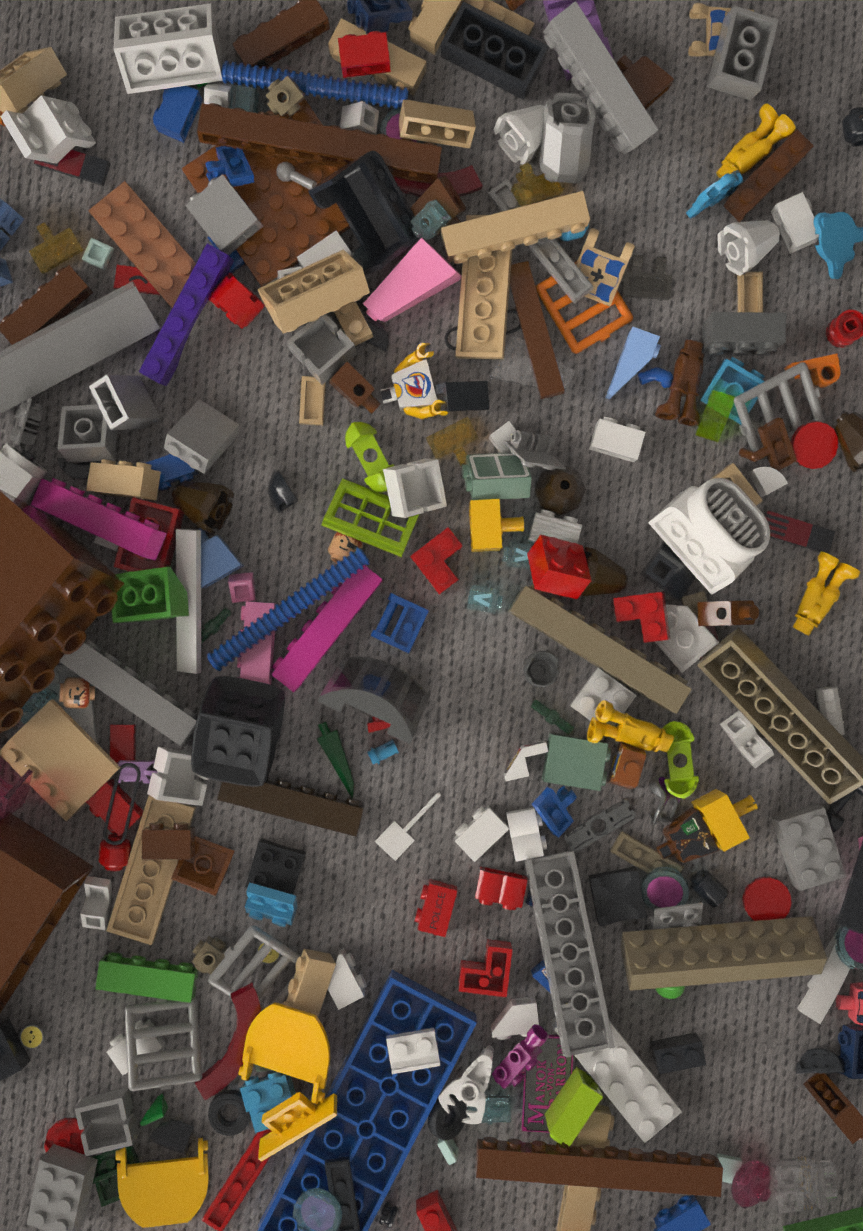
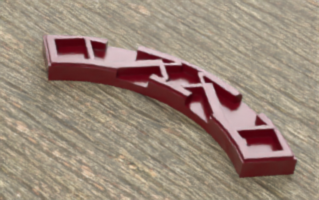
M472 165L453 172L438 173L437 178L446 176L459 197L483 189V185ZM394 178L402 192L421 197L432 185Z
M253 983L230 994L236 1009V1031H234L232 1040L227 1048L228 1051L224 1057L205 1071L200 1081L194 1082L204 1100L217 1094L237 1077L240 1067L244 1064L242 1058L247 1032L253 1020L261 1012L260 1002Z

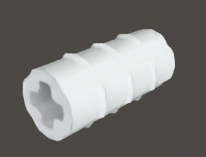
M838 687L816 689V702L818 703L819 712L841 735H844V721Z

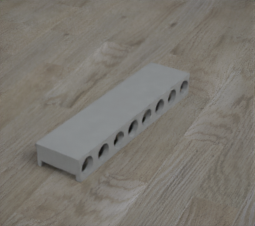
M132 281L0 351V414L159 330L160 327L136 288L135 283Z
M574 851L524 860L563 1056L567 1058L586 1052L615 1048Z

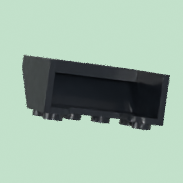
M372 150L361 155L308 191L314 203L321 209H327L337 203L360 243V246L352 252L351 257L363 268L365 275L383 269L421 236L419 222L382 156L376 151Z

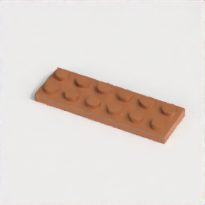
M124 181L88 211L157 290L166 303L173 308L196 263Z

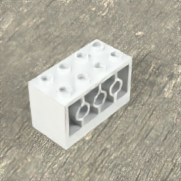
M211 3L115 17L114 52L127 94L223 81L222 49Z

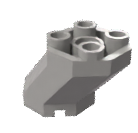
M557 93L552 101L549 99L545 104L541 150L538 158L540 169L545 173V179L550 182L579 183L589 169L593 126L596 116L593 104L587 102V105L581 102L582 97L578 94Z

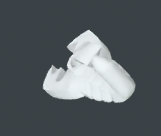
M492 1046L483 1047L477 1060L472 1062L464 1071L462 1077H458L449 1083L438 1097L440 1104L448 1114L450 1113L448 1105L455 1106L456 1104L450 1097V1094H454L459 1101L462 1100L467 1103V1106L476 1107V1111L466 1110L469 1117L462 1120L464 1123L479 1124L482 1122L486 1105L485 1090L490 1080L494 1054Z

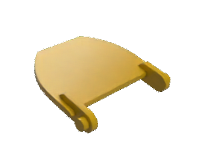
M276 1002L270 1004L256 1016L249 1027L242 1058L244 1064L240 1067L238 1074L242 1076L243 1080L248 1081L252 1074L253 1064L313 1083L311 1103H322L325 1098V1093L322 1092V1089L325 1090L330 1065V1046L322 1023L314 1014Z
M198 1138V1157L127 1164L126 1147L116 1150V1161L121 1160V1163H117L119 1198L124 1210L136 1224L146 1228L188 1223L195 1216L204 1202L208 1189V1153L204 1154V1151L208 1150V1140L203 1141V1138Z

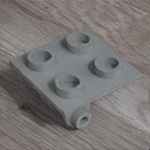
M31 398L19 404L16 417L20 418L18 426H13L10 440L14 441V447L19 446L21 443V448L28 451L31 450V447H34L37 435L24 432V430L38 433V431L25 427V423L39 427L40 424L29 421L27 418L40 422L44 412L42 410L43 405L33 402V405L30 406Z
M517 430L511 433V442L504 441V444L511 450L510 452L521 459V463L527 467L534 468L536 465L554 471L555 468L566 469L550 453V449L555 445V440L549 435H539L537 433L533 434Z
M703 902L654 909V916H650L653 930L701 926Z

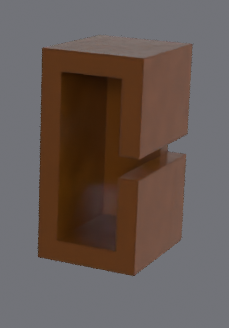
M162 822L149 823V826L142 830V859H191L195 856V826H188L186 822L174 823L173 827L164 826Z

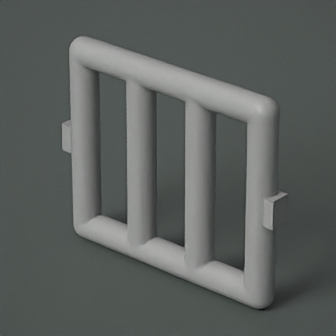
M801 362L734 398V404L742 424L739 428L742 435L747 437L751 451L755 452L762 447L759 445L745 403L757 397L766 423L774 420L775 416L766 393L768 390L779 386L793 431L788 433L790 442L794 432L802 425L787 381L797 375H800L814 417L811 421L825 423L818 397L821 395L818 387L813 385L806 363Z
M252 925L234 947L229 946L224 952L225 958L209 976L208 982L231 997L230 994L243 986L273 949L281 954L282 957L257 986L256 992L258 999H260L291 961L296 964L298 957L301 956L257 926ZM253 937L257 938L264 945L231 985L222 980V975ZM289 982L272 1003L282 1004L287 1000ZM260 1004V1006H261V1011H262V1010L265 1009L266 1007L263 1006L262 1004Z
M195 997L191 1003L158 998L155 1002L133 1004L125 1007L128 1088L130 1091L158 1087L161 1090L171 1089V1085L201 1080L198 1005ZM188 1007L189 1022L135 1029V1014ZM185 1032L190 1033V1047L137 1055L136 1039ZM191 1057L192 1072L138 1080L137 1065Z

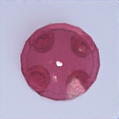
M752 1160L743 1164L736 1172L732 1181L731 1191L733 1199L740 1207L746 1209L760 1201L766 1202L771 1195L769 1189V1166L761 1161Z

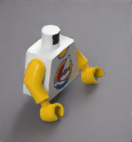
M430 343L419 344L416 351L405 357L395 368L394 374L391 375L393 387L380 390L383 403L397 400L400 411H404L406 415L419 419L436 415L446 416L448 414L447 411L440 410L445 401L437 400L427 359L423 360L434 355V351L425 353V348Z

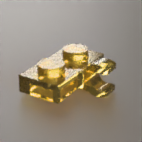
M529 163L520 165L519 168L522 172L516 173L515 176L518 183L513 184L511 192L521 207L553 199L561 195L563 188L559 182L548 181L545 179V173L536 176Z
M43 222L36 226L45 242L29 250V253L40 272L44 274L81 253L84 249L70 227L54 236L49 226Z
M468 416L426 437V441L435 459H440L453 452L460 466L466 464L467 455L462 447L478 439V435Z

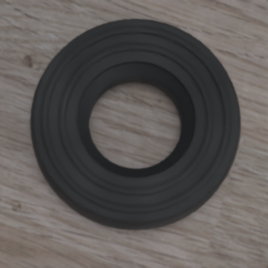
M225 1090L216 1095L208 1110L210 1125L216 1132L225 1136L241 1133L248 1126L251 1119L250 1112H246L241 1092L237 1090ZM227 1104L235 1105L239 1110V1117L234 1121L225 1120L221 1115L223 1106Z
M450 1094V1097L456 1104L455 1106L448 1105L449 1108H452V1116L445 1126H443L442 1121L446 1111L440 1104L439 1098H437L428 1115L430 1132L442 1140L455 1138L464 1127L465 1123L462 1120L467 1118L466 1104L462 1100L459 1101L454 1094Z

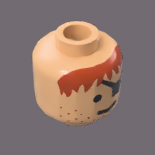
M337 532L328 547L330 559L337 564L338 560H343V556L348 557L350 551L355 552L356 547L362 549L363 544L357 539Z
M67 677L64 683H60L59 702H63L65 708L85 709L89 706L90 700H95V686H90V683L82 677Z

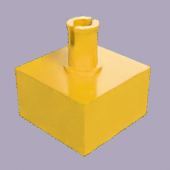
M500 499L470 500L471 552L500 551L502 549L503 532H524L523 516L502 518L500 515Z
M714 789L691 802L693 807L699 810L718 848L725 852L750 838L739 817L754 809H758L757 804L753 803L755 800L751 795L732 804L727 794Z

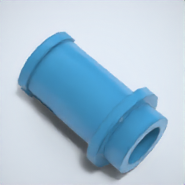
M393 739L374 749L371 747V750L367 751L372 764L378 763V765L380 761L399 753Z

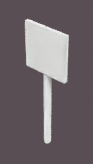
M438 792L403 829L394 821L375 842L396 861L415 841L407 831L441 796V793Z

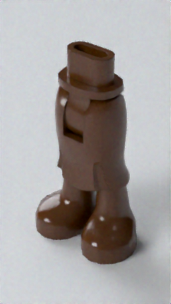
M685 340L684 348L680 350L675 363L673 381L669 387V398L666 403L657 407L655 413L657 418L663 420H675L678 418V423L682 425H699L700 415L697 411V397L699 396V383L704 366L703 343ZM681 397H685L684 406L680 412Z

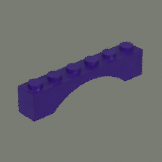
M208 243L206 244L139 370L141 374L161 385H168L178 367L185 343L197 318L207 304L212 291L225 278L234 262L229 255Z

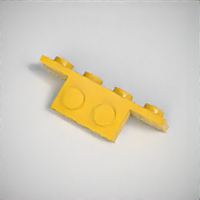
M298 1092L262 1115V1123L272 1132L260 1139L258 1159L262 1162L337 1116V1095L332 1094L325 1098L322 1103L319 1102L315 1105L302 1093Z

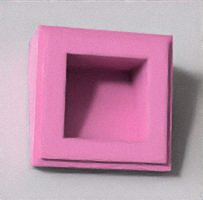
M253 572L229 575L228 584L232 603L256 601Z

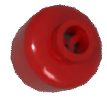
M110 834L108 838L111 841H119L123 835ZM104 839L100 842L98 861L104 866V869L120 871L128 864L131 853L130 841L125 839L118 845H111Z

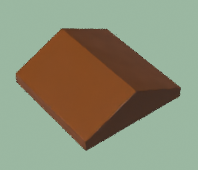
M195 836V856L191 859H179L171 879L216 896L235 851Z

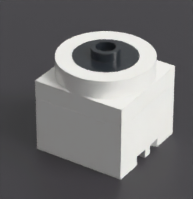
M6 442L0 450V489L30 505L39 483L46 475L47 470L34 461L36 457L25 449L21 451Z

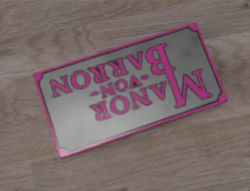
M548 1035L547 1041L540 1047L543 1052L537 1057L538 1064L529 1072L528 1070L524 1072L522 1131L549 1133L545 1113L572 1074L573 1055L567 1058L563 1056L559 1035Z

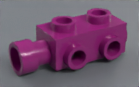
M534 1024L527 1032V1037L519 1042L500 1065L495 1068L491 1075L495 1082L501 1085L503 1089L511 1085L514 1087L519 1085L525 1078L523 1073L526 1070L529 1072L538 1064L537 1057L543 1052L540 1047L548 1039V1034L544 1028Z

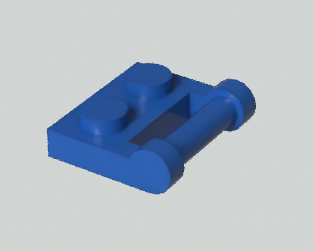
M390 593L387 607L376 630L373 629L370 636L406 653H410L429 610ZM399 604L404 609L391 637L384 633Z

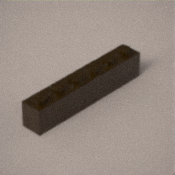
M267 778L264 785L254 787L221 782L217 797L218 801L357 836L365 807L360 805V800L354 798H347L346 801L337 799V794L326 791L323 795L314 792L315 789L303 785H301V788L292 787L291 782L281 779L273 782Z

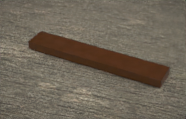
M524 261L512 264L509 286L540 398L545 399L564 394V386L529 262Z

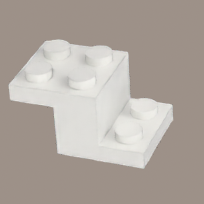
M41 95L23 114L6 110L0 116L27 159L57 164L75 146L91 148L96 143L91 135V129L83 122L78 108L72 102Z

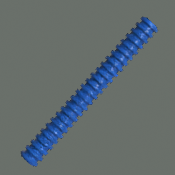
M224 61L222 65L224 84L230 82L231 85L238 83V86L245 84L246 87L253 85V88L260 86L261 89H265L275 80L280 79L282 81L288 75L292 77L306 96L313 94V97L320 95V98H324V96H328V99L335 97V100L342 98L345 102L346 99H349L352 103L354 100L357 103L363 101L366 104L372 103V106L379 104L380 107L387 105V108L394 106V109L402 107L403 99L408 100L409 90H407V87H404L403 90L400 89V86L393 88V85L385 87V84L378 86V83L371 85L370 82L363 84V81L356 83V80L349 82L347 78L343 81L340 77H337L336 80L333 79V76L326 78V75L319 77L318 74L311 76V73H307V75H304L303 72L296 74V71L289 73V70L286 69L282 72L280 68L276 71L273 67H270V69H266V66L259 68L258 65L251 67V64H247V66H244V63L237 65L236 62L229 64V61Z
M356 547L355 552L350 551L348 557L343 556L342 561L338 560L335 566L331 565V569H325L324 574H318L319 577L317 579L314 577L312 579L313 582H307L306 587L301 586L299 592L294 591L293 596H287L288 599L286 601L283 599L281 601L282 604H276L275 609H269V613H264L262 618L258 617L257 622L252 621L250 627L245 626L244 631H238V635H233L231 640L227 639L226 644H220V648L213 649V653L209 652L207 658L216 670L221 671L223 666L227 667L229 665L228 662H234L235 657H241V653L245 654L248 648L252 649L254 644L258 645L260 639L265 640L266 635L270 636L272 631L276 632L278 630L277 627H283L284 622H290L291 617H296L295 614H301L302 609L307 610L309 604L314 605L316 599L318 601L321 600L320 597L322 595L326 596V592H332L333 587H339L340 582H345L344 579L347 577L350 579L351 574L354 573L356 575L358 569L363 570L365 564L367 566L370 565V561L362 549Z

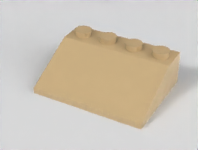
M53 699L39 710L0 750V756L65 821L80 811L87 804L86 802L121 768Z

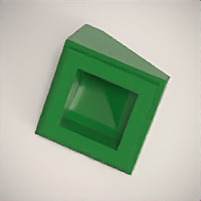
M163 1094L158 1095L140 1122L141 1126L164 1117L168 1110V1105Z

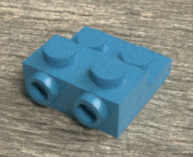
M732 357L730 360H723L700 401L741 425L734 404V398L765 382L763 381L765 376L754 369L748 372L742 368L744 363ZM757 397L745 403L748 413L757 401Z
M249 882L246 891L248 899L245 905L246 913H249V917L256 920L267 918L272 920L273 924L285 927L286 924L292 926L298 908L296 896Z
M270 1071L266 1077L259 1078L258 1075L252 1076L248 1081L244 1080L245 1083L240 1087L246 1112H250L255 1133L269 1129L262 1123V1115L296 1094L291 1076L277 1071Z

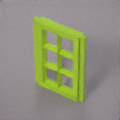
M342 478L321 526L402 557L420 514L407 517L409 519L405 528L387 521L391 512L388 496ZM345 493L363 500L359 510L341 503ZM368 502L386 509L382 519L364 512ZM339 507L357 514L353 523L334 517ZM361 516L380 523L376 533L357 526ZM385 525L403 532L399 542L381 535Z

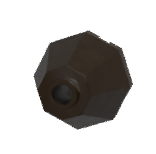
M845 412L836 420L838 424L834 430L838 436L847 465L855 473L863 469V416L857 412H852L851 414Z
M566 467L565 470L555 468L554 471H543L534 492L543 510L551 511L561 516L579 508L586 488L579 472ZM560 484H563L566 490L562 489Z
M183 481L174 487L172 497L173 503L197 527L210 535H214L216 532L213 529L217 528L220 530L224 526L233 508L229 498L234 499V493L221 484Z
M583 547L592 581L580 596L620 593L628 583L625 569L598 550Z

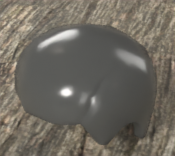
M537 651L530 654L525 660L523 668L526 680L535 687H547L553 684L560 673L558 657L550 651Z

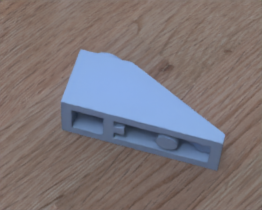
M632 327L605 398L610 400L652 358L656 359L661 347L660 344H657L660 336Z

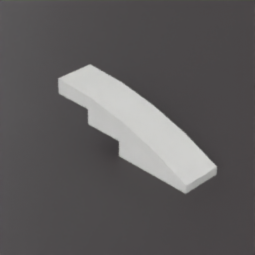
M841 926L825 949L827 961L822 974L812 976L807 984L809 990L797 1007L800 1012L821 1024L833 1004L854 961L847 953L844 943L845 936L849 930Z

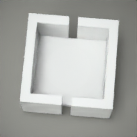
M425 458L409 462L407 465L401 464L383 469L392 516L407 518L424 513V511L447 507L438 459Z
M158 747L153 766L157 773L152 772L147 794L156 800L202 806L207 784L195 779L194 776L197 775L205 780L209 778L200 776L192 771V752Z

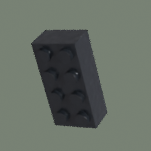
M464 1L441 43L442 58L522 100H525L546 60L548 45Z

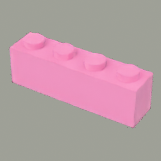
M246 601V605L241 608V620H244V627H250L252 621L257 622L258 617L262 618L264 613H269V609H275L276 604ZM272 631L270 636L266 635L265 640L260 639L258 645L254 644L252 649L248 648L245 654L242 653L241 657L237 658V667L241 668L240 677L237 678L271 685L275 631Z

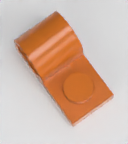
M837 353L791 363L784 368L786 371L801 362L806 363L813 384L820 388L833 384L839 379L841 374ZM822 370H826L829 373V380L822 376ZM800 375L794 377L795 379H801Z

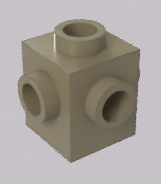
M288 75L282 81L280 79L275 80L268 87L270 92L265 95L269 99L267 105L275 115L280 113L281 116H286L288 114L290 117L301 108L299 103L306 98V95L296 82ZM284 94H286V96H287V99H286L285 102H283V100H282V96H283Z
M208 936L204 942L200 940L192 951L195 954L192 960L195 968L204 974L209 973L211 975L225 958L224 952L228 949L225 947L226 944L217 937L212 938Z

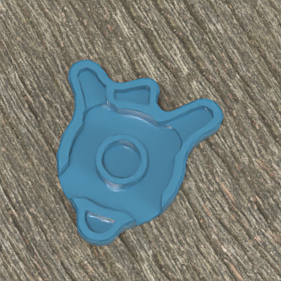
M739 170L725 174L706 188L686 212L687 216L691 219L707 207H712L722 199L732 195L743 181Z
M820 212L814 217L813 221L815 234H819V245H815L820 257L827 263L830 278L839 279L843 274L844 264L855 256L853 250L854 243L863 241V227H857L853 218L845 212Z

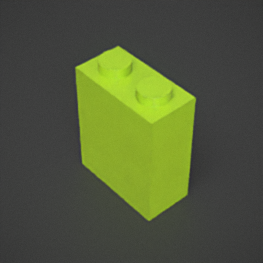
M577 1066L545 1113L551 1138L559 1144L564 1142L568 1146H571L603 1097L595 1080Z

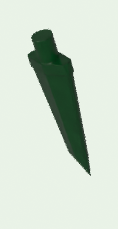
M322 722L318 724L322 736L316 738L318 744L321 745L351 798H353L355 783L339 737L340 734L338 730L330 731L327 722Z

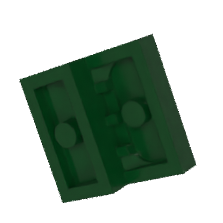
M133 1145L126 1147L127 1164L140 1163ZM121 1148L92 1157L98 1159L93 1184L95 1183L101 1207L120 1200L117 1163H121V1160L116 1161V1150Z

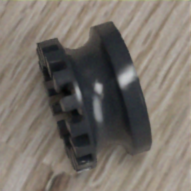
M386 1202L379 1224L383 1225L385 1223L387 1228H391L398 1206L390 1207L389 1203Z

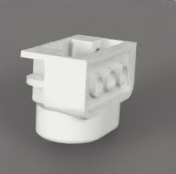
M724 478L710 479L700 487H688L685 491L680 492L648 522L711 595L732 583L750 565L754 557L766 549L770 540V528L764 514L737 484Z

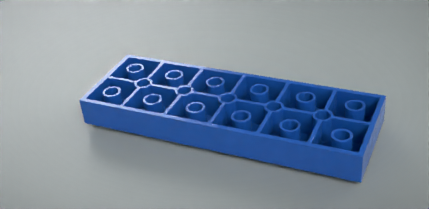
M392 970L325 1096L327 1098L332 1094L337 1095V1116L304 1136L258 1224L257 1231H335L334 1223L326 1230H317L308 1225L303 1218L302 1206L305 1199L313 1194H320L330 1199L325 1160L347 1156L350 1157L360 1231H368L477 1024L476 1014ZM434 1028L440 1066L392 1074L386 1036Z

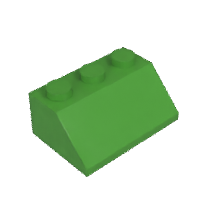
M171 567L115 574L124 582V585L116 593L118 599L112 608L113 623H133L189 616L187 591Z

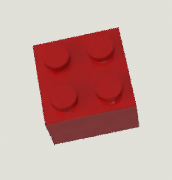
M540 535L527 553L534 589L578 599L592 581L583 545Z

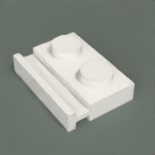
M434 1028L386 1036L392 1074L440 1066Z

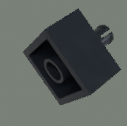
M10 1019L0 1023V1081L21 1071L31 1061Z

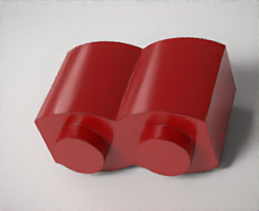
M480 867L475 898L479 899V903L491 906L493 903H500L503 908L508 910L522 908L528 881L527 876Z

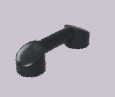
M863 785L835 801L827 810L826 814L832 833L839 830L843 825L844 818L839 815V812L855 792L863 796Z

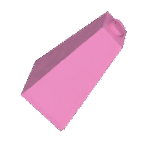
M421 238L363 303L368 308L366 313L374 321L379 319L386 322L461 280L462 275L428 242Z

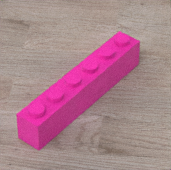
M53 478L52 481L41 479L32 500V506L139 556L156 560L167 534L158 530V524L146 519L144 523L140 522V516L129 511L123 514L120 512L122 508L111 503H107L105 506L102 504L103 499L91 494L87 498L83 496L85 491L71 486L70 489L65 488L67 483Z
M365 565L363 570L358 569L356 575L354 573L351 574L350 579L347 578L343 584L339 583V587L333 588L331 594L334 596L328 603L323 601L316 610L319 615L314 621L311 619L307 621L301 629L304 634L299 640L294 638L287 647L289 653L284 659L280 656L272 666L274 672L271 675L292 692L298 690L384 581Z

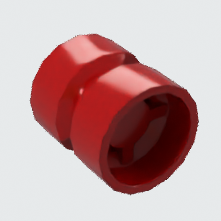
M849 309L833 319L826 328V337L831 345L844 348L863 336V314L857 310Z

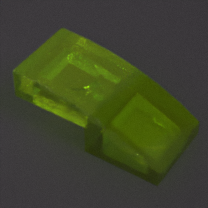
M711 390L695 435L718 442L734 404L735 396Z

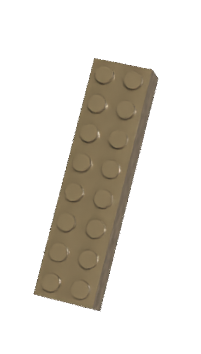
M534 585L521 588L508 612L665 710L675 714L678 713L692 690L686 686L687 680L677 674L671 673L669 675L665 673L667 671L666 667L656 661H646L645 658L647 656L635 648L634 650L632 648L630 650L625 648L626 643L618 637L604 635L605 629L595 623L588 625L583 621L585 619L584 616L574 610L569 612L564 610V604L553 597L549 598V600L543 597L542 594L544 592L534 589Z
M737 628L722 639L701 658L697 666L829 805L863 785V757L740 628Z
M812 916L622 932L620 946L629 991L822 974L827 961V956Z

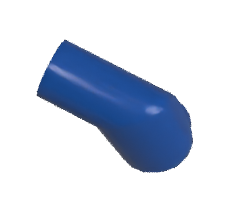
M655 367L639 373L638 378L641 385L656 380L661 382L663 388H669L673 381V374L670 371Z

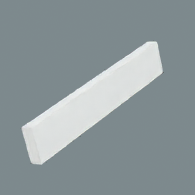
M176 529V576L187 591L189 616L176 617L177 671L197 674L201 673V530Z

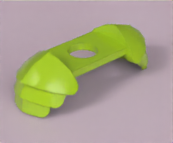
M353 422L345 433L346 447H353L367 474V477L364 479L365 483L376 492H386L387 487L383 469L395 465H389L374 438V435L377 434L375 428L368 423ZM367 449H374L377 452L378 456L374 462L365 461L363 455Z
M672 721L663 727L667 734L674 736L673 743L667 752L670 778L665 779L664 782L670 794L685 799L695 791L699 782V777L694 776L691 742L694 741V736L687 725ZM678 754H684L687 757V764L682 768L676 767L673 762L674 757Z

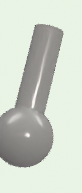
M282 162L277 166L276 174L281 181L289 182L292 180L309 190L317 185L316 181L296 172L294 166L289 162Z

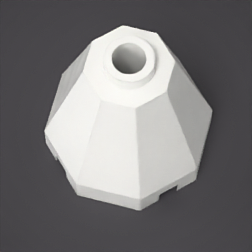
M537 105L508 112L497 119L494 131L495 134L500 133L501 139L498 140V144L513 162L516 163L520 160V164L525 165L533 158L541 146L545 106Z
M768 220L734 222L718 233V251L721 256L726 254L730 262L726 264L728 270L741 276L756 266L779 242L780 232L778 227Z

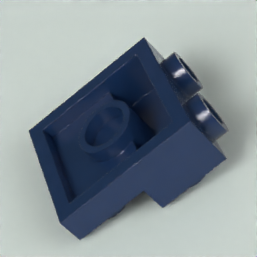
M347 0L349 14H355L357 27L363 28L366 34L372 31L388 32L390 22L401 23L402 21L412 20L413 11L406 0Z
M843 1025L842 1032L838 1034V1041L841 1045L840 1056L838 1057L843 1062L846 1072L841 1074L850 1079H863V1025Z

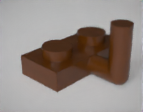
M778 417L757 428L764 447L755 452L746 448L739 450L741 457L753 462H757L767 456L771 468L777 471L797 461L784 421Z

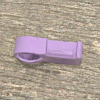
M120 760L118 762L119 766L124 763L137 765L141 772L139 782L142 780L143 783H150V778H147L146 775L151 776L152 772L157 773V771L147 770L151 764H154L155 760ZM131 766L124 767L120 773L118 783H121V780L123 782H136V770Z

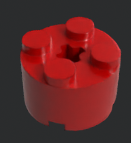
M231 272L217 285L208 298L217 308L226 313L225 315L241 329L247 327L265 307V304L244 284L239 282Z

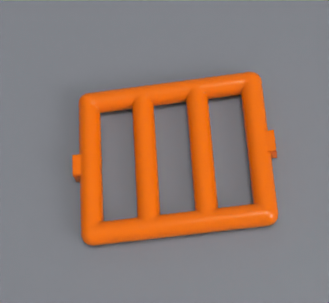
M551 276L535 286L539 298L574 354L580 353L598 341L602 343L610 338L611 333L633 320L631 311L617 290L611 306L615 304L622 316L577 342L571 330L606 310L609 306L597 303L565 322L558 310L572 301L567 294L555 302L552 301L546 290L557 284L555 279Z

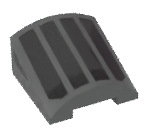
M344 657L321 693L318 702L339 712L343 710L345 704L351 705L391 724L387 734L410 744L429 695L415 679L392 664L368 657Z

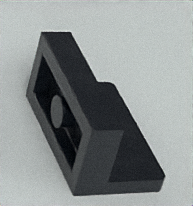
M488 381L444 382L434 385L436 395H444L445 410L447 412L489 410L490 408Z

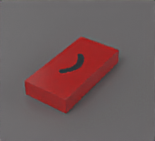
M117 264L113 287L115 290L133 281L139 293L160 296L137 267Z

